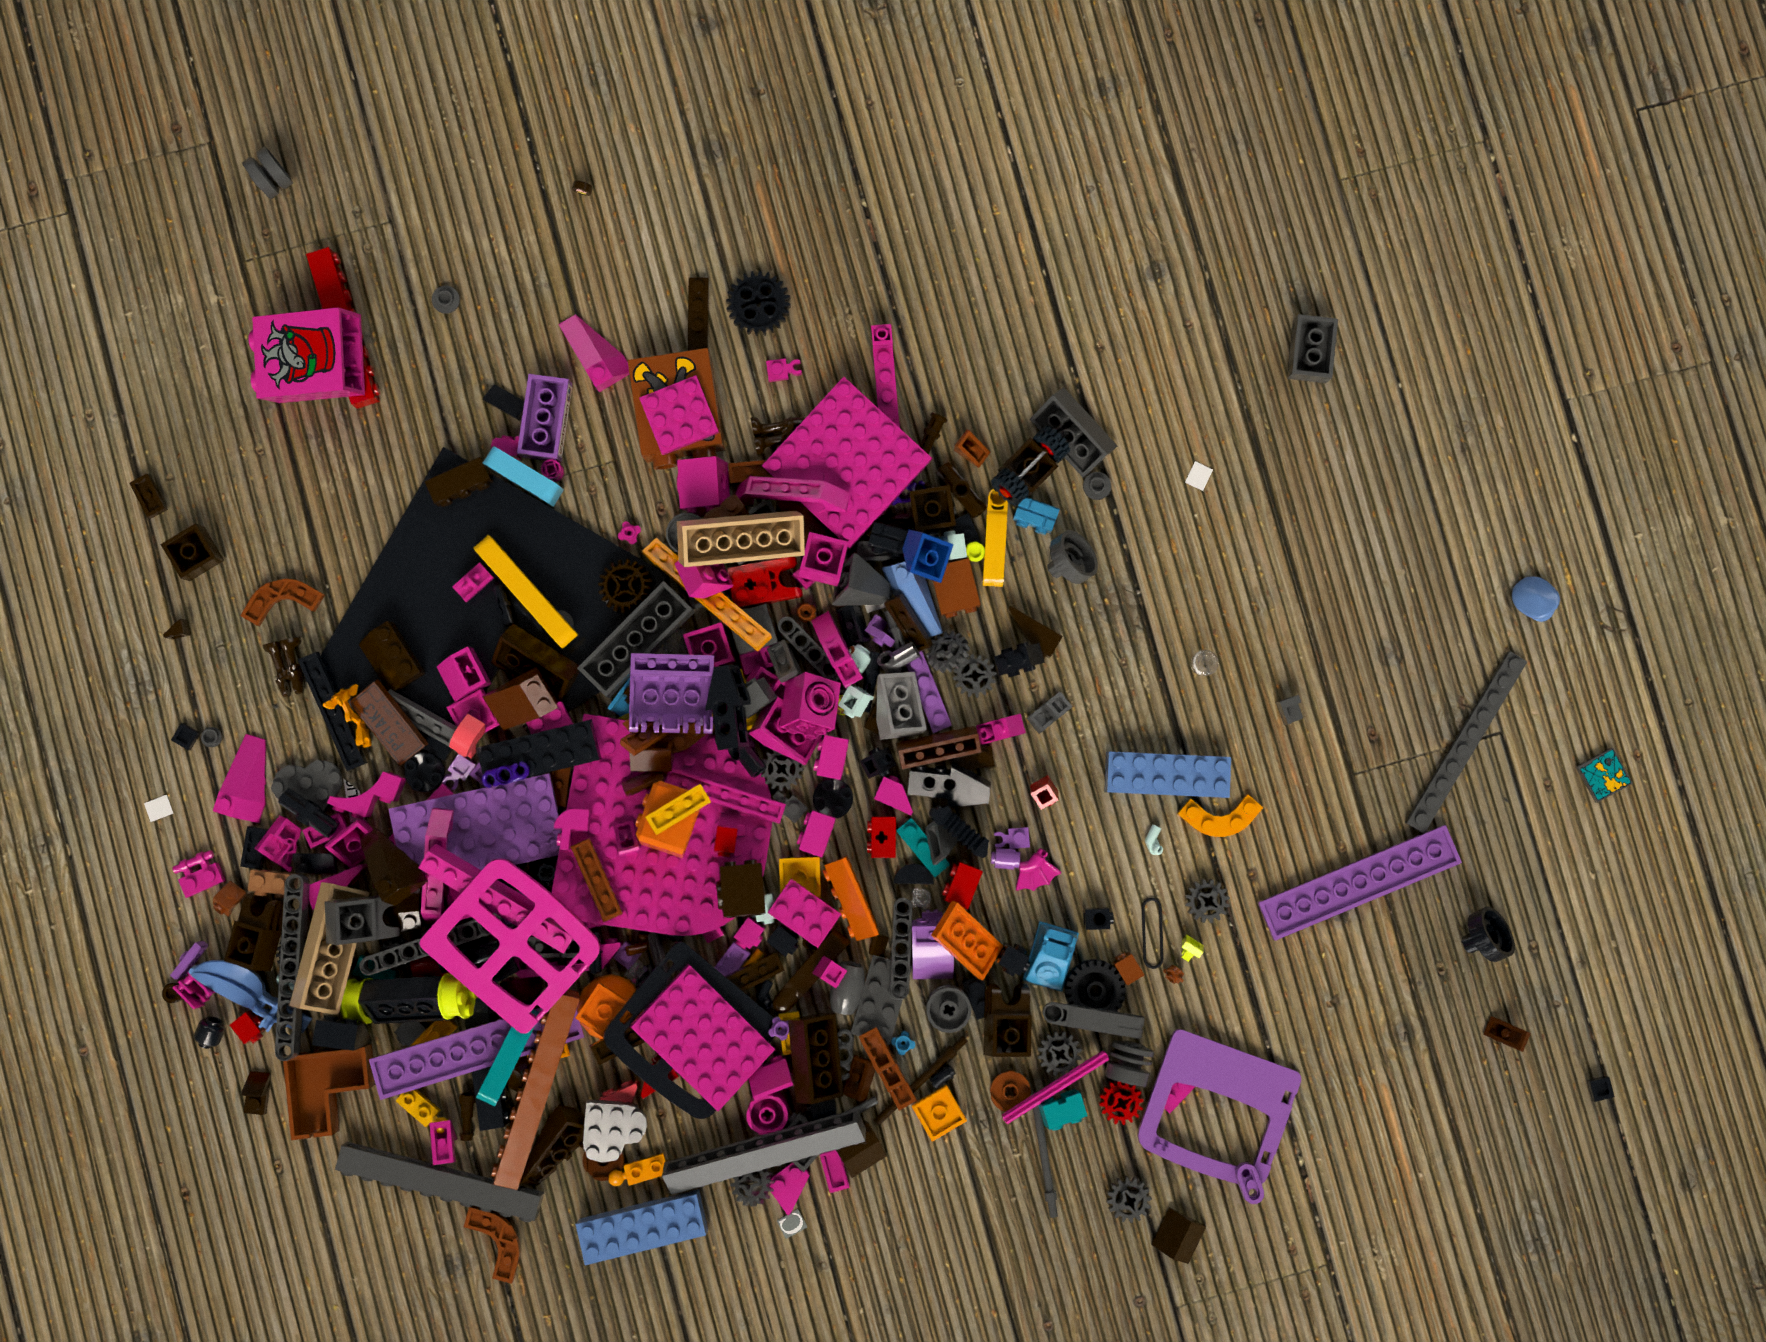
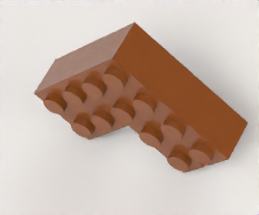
M372 1044L354 1051L332 1048L300 1052L294 1059L283 1061L291 1140L307 1139L312 1136L314 1138L331 1136L340 1131L336 1093L369 1089L376 1085L369 1059L373 1058Z

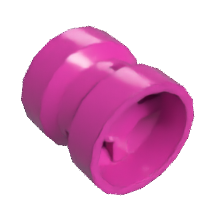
M548 459L541 466L543 476L553 482L560 481L564 476V468L556 460Z

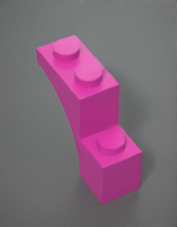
M383 771L375 785L365 793L351 798L330 796L327 804L333 805V810L342 813L346 810L352 812V817L363 820L364 817H371L379 796V800L391 804V801H399L406 778Z

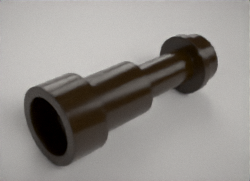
M475 1093L459 1094V1103L461 1104V1118H463V1132L459 1133L461 1141H471L474 1133L471 1132V1118L473 1117L474 1103H476Z

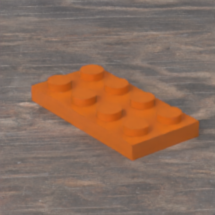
M951 901L931 934L939 944L980 980H984L1003 948V945L955 901Z

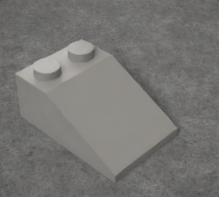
M915 672L878 675L876 721L880 740L915 737L927 730Z

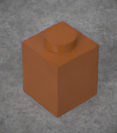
M1122 952L1114 957L1115 961L1112 964L1120 973L1127 986L1144 976L1143 971L1130 952L1127 954Z

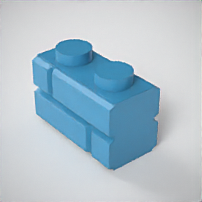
M1026 497L1018 505L1013 520L1017 521L1016 525L1027 528L1030 526L1035 528V532L1046 535V533L1052 532L1060 509Z

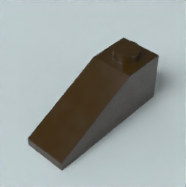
M1010 606L1007 612L1029 645L1039 643L1044 659L1045 657L1050 658L1063 636Z

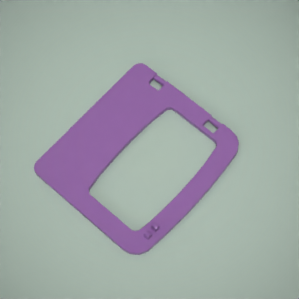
M1182 1029L1175 1030L1171 1035L1138 1128L1137 1136L1139 1143L1144 1149L1178 1165L1238 1184L1235 1176L1237 1165L1195 1153L1161 1138L1156 1133L1173 1084L1182 1083L1206 1089L1240 1101L1268 1115L1269 1121L1253 1164L1261 1184L1264 1183L1269 1175L1274 1155H1276L1295 1095L1298 1092L1301 1075L1290 1068ZM1285 1090L1291 1092L1287 1103L1281 1102ZM1264 1151L1270 1152L1266 1164L1260 1162ZM1243 1170L1242 1175H1246L1248 1170Z

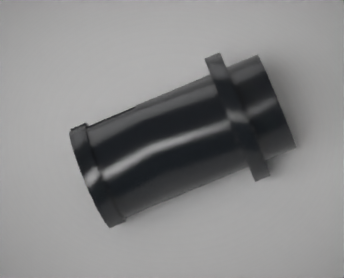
M950 1064L947 1066L943 1065V1069L929 1078V1080L933 1082L932 1085L936 1089H939L950 1078L954 1079L956 1072Z

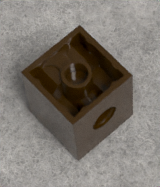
M745 860L743 865H736L735 861L724 862L723 866L719 867L720 880L716 881L718 909L723 911V918L764 915L766 911L761 863H757V860Z

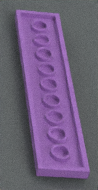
M1442 825L1257 903L1273 940L1276 941L1462 862L1446 825Z
M539 1007V1008H535L534 1010H537V1011L540 1012V1011L542 1010V1008ZM577 1009L566 1043L584 1038L582 1026L579 1020L575 1018L578 1014ZM502 1018L370 1058L369 1062L380 1100L492 1066L511 1025ZM540 1020L535 1025L520 1057L529 1055L530 1050L535 1049L534 1037L536 1031H540L542 1027Z

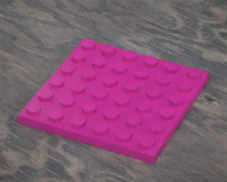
M843 377L767 459L762 467L774 478L826 481L850 492L851 496L847 512L827 511L823 503H801L840 540L848 541V547L851 548L930 463L932 457Z

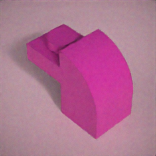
M569 809L558 816L554 829L562 830V833L557 835V846H560L561 851H570L572 831L589 832L590 810Z

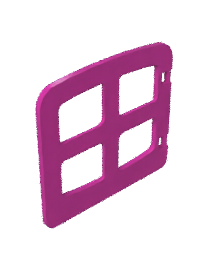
M501 858L492 860L482 869L420 940V947L514 1029L523 1034L528 1033L600 953L598 938L569 908L526 872L509 860ZM497 879H503L535 903V908L514 929L505 925L479 901L480 897ZM466 914L474 918L497 938L500 943L499 948L480 968L472 963L448 937L449 932ZM547 917L553 918L580 947L578 954L561 971L557 970L528 944V938ZM516 956L548 983L547 988L530 1005H526L516 999L492 980L511 957ZM580 959L584 964L577 971L573 965ZM536 1005L542 1008L537 1016L531 1013Z

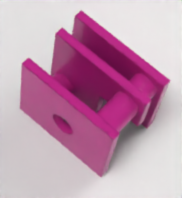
M190 974L185 979L179 980V985L172 987L193 1010L203 1007L205 1005L204 1002L209 1001V997L216 993L198 982ZM193 980L204 990V992L193 982Z

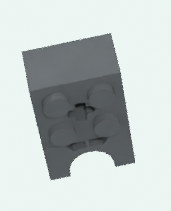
M379 895L325 901L326 943L343 945L398 937L400 935V928L386 926L382 919L384 911L394 905L382 902Z

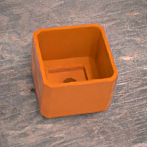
M663 781L653 784L650 794L646 793L642 805L645 809L643 814L639 813L635 824L638 827L636 836L641 845L680 858L684 857L699 810L657 836L645 817L689 790Z

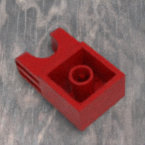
M785 557L727 568L733 587L730 588L733 603L739 608L745 609L802 597L803 591L799 587L789 588L780 583L781 574L787 569L794 568L797 564V558ZM750 581L756 583V586H753V590L746 587Z

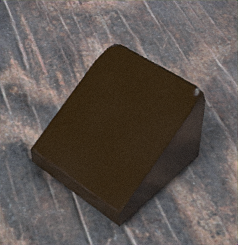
M179 619L163 634V637L173 640L190 636L188 620Z
M881 934L874 936L869 954L884 956L889 937Z

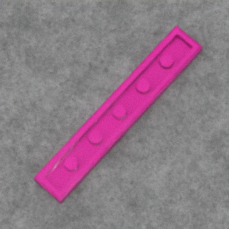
M672 768V771L667 772L664 781L687 790L701 784L711 803L778 824L781 822L786 806L784 803Z

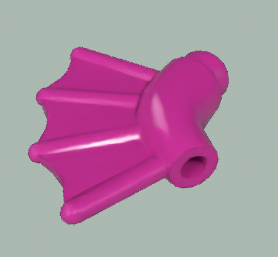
M1039 848L1037 853H1034L1028 861L1020 862L1016 891L1021 889L1035 891L1041 885H1050L1052 879L1061 874L1059 869L1045 859L1048 855L1047 851Z

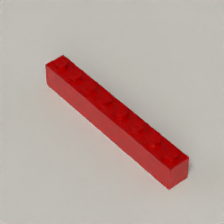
M330 247L307 253V260L322 309L342 308L356 313L355 309L351 308V294L344 285L347 281L344 272L340 271L338 265L341 264L338 253L334 252ZM363 346L365 395L349 397L351 405L357 409L380 402L378 397L380 389L377 383L374 384L373 381L375 373L371 364H368L367 358L369 353L366 346Z

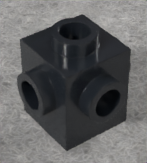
M877 747L868 752V757L860 760L868 779L878 774L881 778L891 773L890 768L897 765L888 747L882 750Z

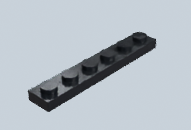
M319 651L298 659L346 771L368 763L361 747L356 745V735L350 722L345 720V712L342 706L337 704L334 709L323 707V703L330 700L337 692Z

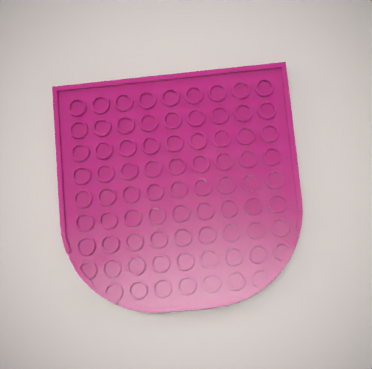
M584 714L583 721L592 719L602 759L574 766L566 811L569 809L590 810L591 813L589 832L572 831L570 846L590 838L623 914L603 922L571 847L570 851H561L559 848L552 894L582 922L653 933L693 936L713 931L733 920L734 918H723V911L718 909L716 881L720 880L719 867L723 866L724 862L735 861L736 865H743L745 860H757V863L762 865L763 876L772 822L715 803H709L699 810L683 858L641 845L640 842L641 852L620 857L613 825L634 821L635 825L639 813L643 814L645 809L642 805L646 793L650 794L651 788L628 797L622 787V782L646 773L631 771L629 751L620 745V740L630 734L623 725L626 720ZM706 734L687 750L674 754V769L771 799L768 784H765L766 779L761 777L763 773L755 778L751 777L739 760L735 761L731 758L728 750L717 749L716 735ZM662 772L665 780L667 772ZM717 826L738 829L735 854H730V858L719 857L718 853L714 852Z

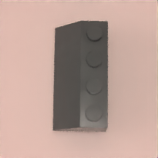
M1064 387L1053 394L1030 418V421L1039 430L1044 426H1050L1052 430L1056 429L1057 433L1060 432L1062 434L1061 437L1066 439L1065 442L1069 443L1070 452L1064 458L1083 478L1118 447Z

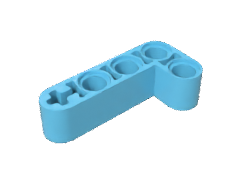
M495 446L491 448L483 461V464L553 507L564 491L555 482Z

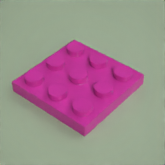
M696 375L639 398L662 455L719 433Z

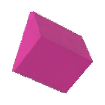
M365 819L356 820L324 846L351 869L365 859L360 840L373 829Z

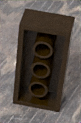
M818 1013L788 1019L796 1103L815 1104L843 1097L835 1014Z

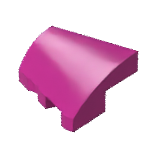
M279 815L254 849L290 873L292 870V866H290L293 853H296V842L300 837L301 829L287 818Z

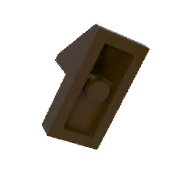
M249 1072L241 1092L242 1096H246L244 1113L267 1114L271 1082L270 1072Z

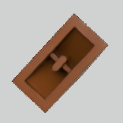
M968 429L954 447L955 452L978 468L991 453Z

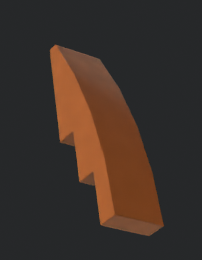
M875 1027L859 1036L869 1059L893 1098L898 1110L900 1111L918 1101L878 1028Z

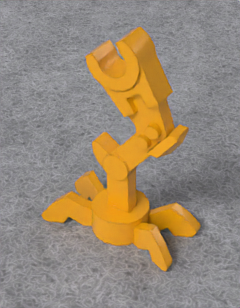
M354 684L350 686V689H340L330 700L323 703V707L334 709L337 704L342 706L346 722L354 721L357 724L356 745H363V748L372 745L369 729L366 728V723L362 718L354 713L347 701L351 698L350 696H355L357 693L358 685Z

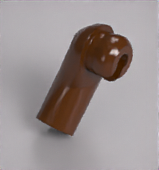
M639 933L636 944L625 947L627 956L643 953L647 950L649 946L647 933Z

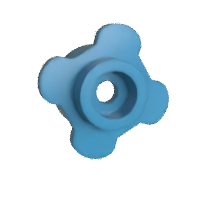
M902 1031L901 1035L893 1037L891 1040L892 1045L896 1046L899 1055H905L907 1051L915 1048V1042L910 1039L909 1032Z

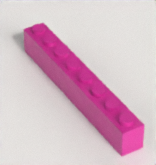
M435 844L427 852L419 866V869L460 893L482 871L438 844ZM498 880L479 899L480 903L488 910L517 927L535 908V903ZM547 917L532 934V936L563 954L573 940L551 917Z

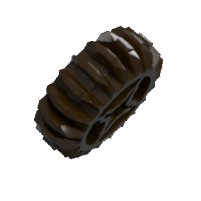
M619 559L617 567L612 562L610 563V566L613 568L612 570L604 568V571L608 574L607 576L600 575V578L605 581L598 582L599 586L604 587V589H600L598 592L599 594H606L601 600L603 602L608 601L606 605L608 608L614 605L613 611L615 612L621 607V613L625 614L626 608L632 613L634 611L633 606L637 608L639 603L644 601V597L650 595L646 592L647 590L652 591L653 587L647 586V584L652 583L653 580L651 578L646 579L650 573L649 571L642 573L645 567L640 565L637 568V561H634L630 566L629 559L625 560V565ZM621 571H633V574H629L626 578H620L617 575ZM638 576L641 579L640 593L634 589ZM612 579L617 583V589L613 596L610 592ZM619 580L623 583L625 582L626 584L627 582H629L628 586L633 592L631 593L629 590L625 589L624 591H622L623 586L619 582ZM627 594L635 598L629 602L617 601L620 597L622 598Z

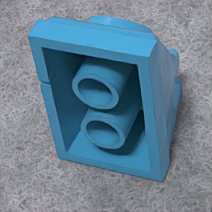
M1039 921L1029 955V962L1031 963L1026 973H1024L1022 980L1062 992L1079 933Z

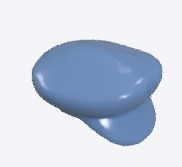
M1530 576L1523 578L1512 590V601L1515 607L1524 615L1538 622L1550 619L1560 603L1558 591L1548 581L1540 577Z

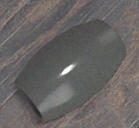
M841 961L839 966L847 970L837 988L833 986L830 988L831 1010L843 1015H853L863 995L865 984L864 966L853 961Z

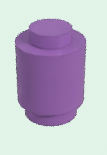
M996 848L995 852H991L990 863L994 864V868L1014 870V868H1019L1020 852H1016L1015 849Z

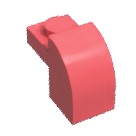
M467 714L455 730L449 747L463 757L468 756L472 759L476 754V744L485 733V724Z

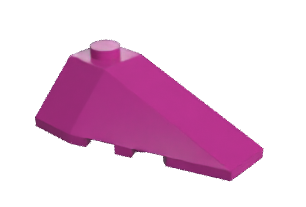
M576 314L558 324L599 392L630 375L628 362L623 354Z
M245 734L220 788L213 812L260 823L266 805L265 739Z

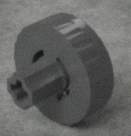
M1067 530L1051 541L1049 548L1052 561L1047 565V568L1052 577L1059 578L1063 576L1072 583L1081 584L1097 573L1098 562L1095 552L1082 535L1075 531Z

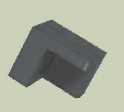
M1299 695L1276 702L1284 725L1303 718L1298 705L1301 703Z

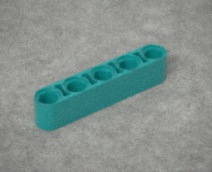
M534 1009L531 1011V1013L535 1016H537L540 1013L539 1011ZM511 1026L476 1096L477 1099L492 1106L496 1105L534 1027L528 1033L523 1034Z

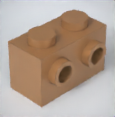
M265 869L250 870L248 890L255 891L254 895L267 896V893H273L276 898H284L285 880L288 876L295 873ZM296 878L294 881V886L296 889L298 885V878Z

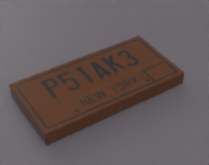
M378 679L349 702L399 766L429 744Z

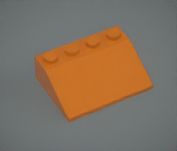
M846 855L825 864L826 869L822 871L827 882L830 880L834 887L831 889L832 895L835 900L839 899L842 907L839 908L842 918H847L850 924L847 926L851 938L855 937L856 941L879 935L878 925L848 856Z

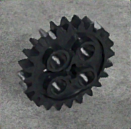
M759 270L758 276H755L754 272L751 271V277L749 278L744 273L743 281L737 278L738 285L731 284L734 292H727L728 296L731 297V299H726V303L731 305L726 308L727 312H732L729 318L730 320L735 319L733 322L734 326L741 324V332L747 328L748 335L751 334L752 330L756 336H758L759 331H762L763 335L766 336V330L768 329L771 333H774V326L780 329L779 322H786L783 315L789 316V311L786 308H791V303L786 301L790 300V295H784L788 292L787 287L782 288L783 281L776 283V275L770 279L769 272L762 276V272ZM765 288L772 290L767 296L761 294ZM745 292L752 294L751 298L747 300L743 299L742 295ZM760 300L761 302L760 307H757L756 301ZM769 307L776 310L772 315L766 314L765 311ZM750 311L756 313L755 317L752 319H748L745 317L746 314Z

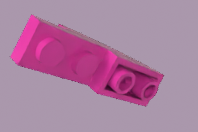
M827 611L811 620L819 641L844 687L847 688L863 679L830 612Z

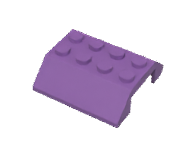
M631 653L629 732H638V724H641V732H646V722H654V733H659V725H662V733H680V725H682L683 733H688V723H695L696 733L700 734L701 726H703V734H712V711H705L714 670V655Z

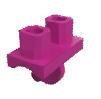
M479 562L452 587L465 602H468L494 577Z

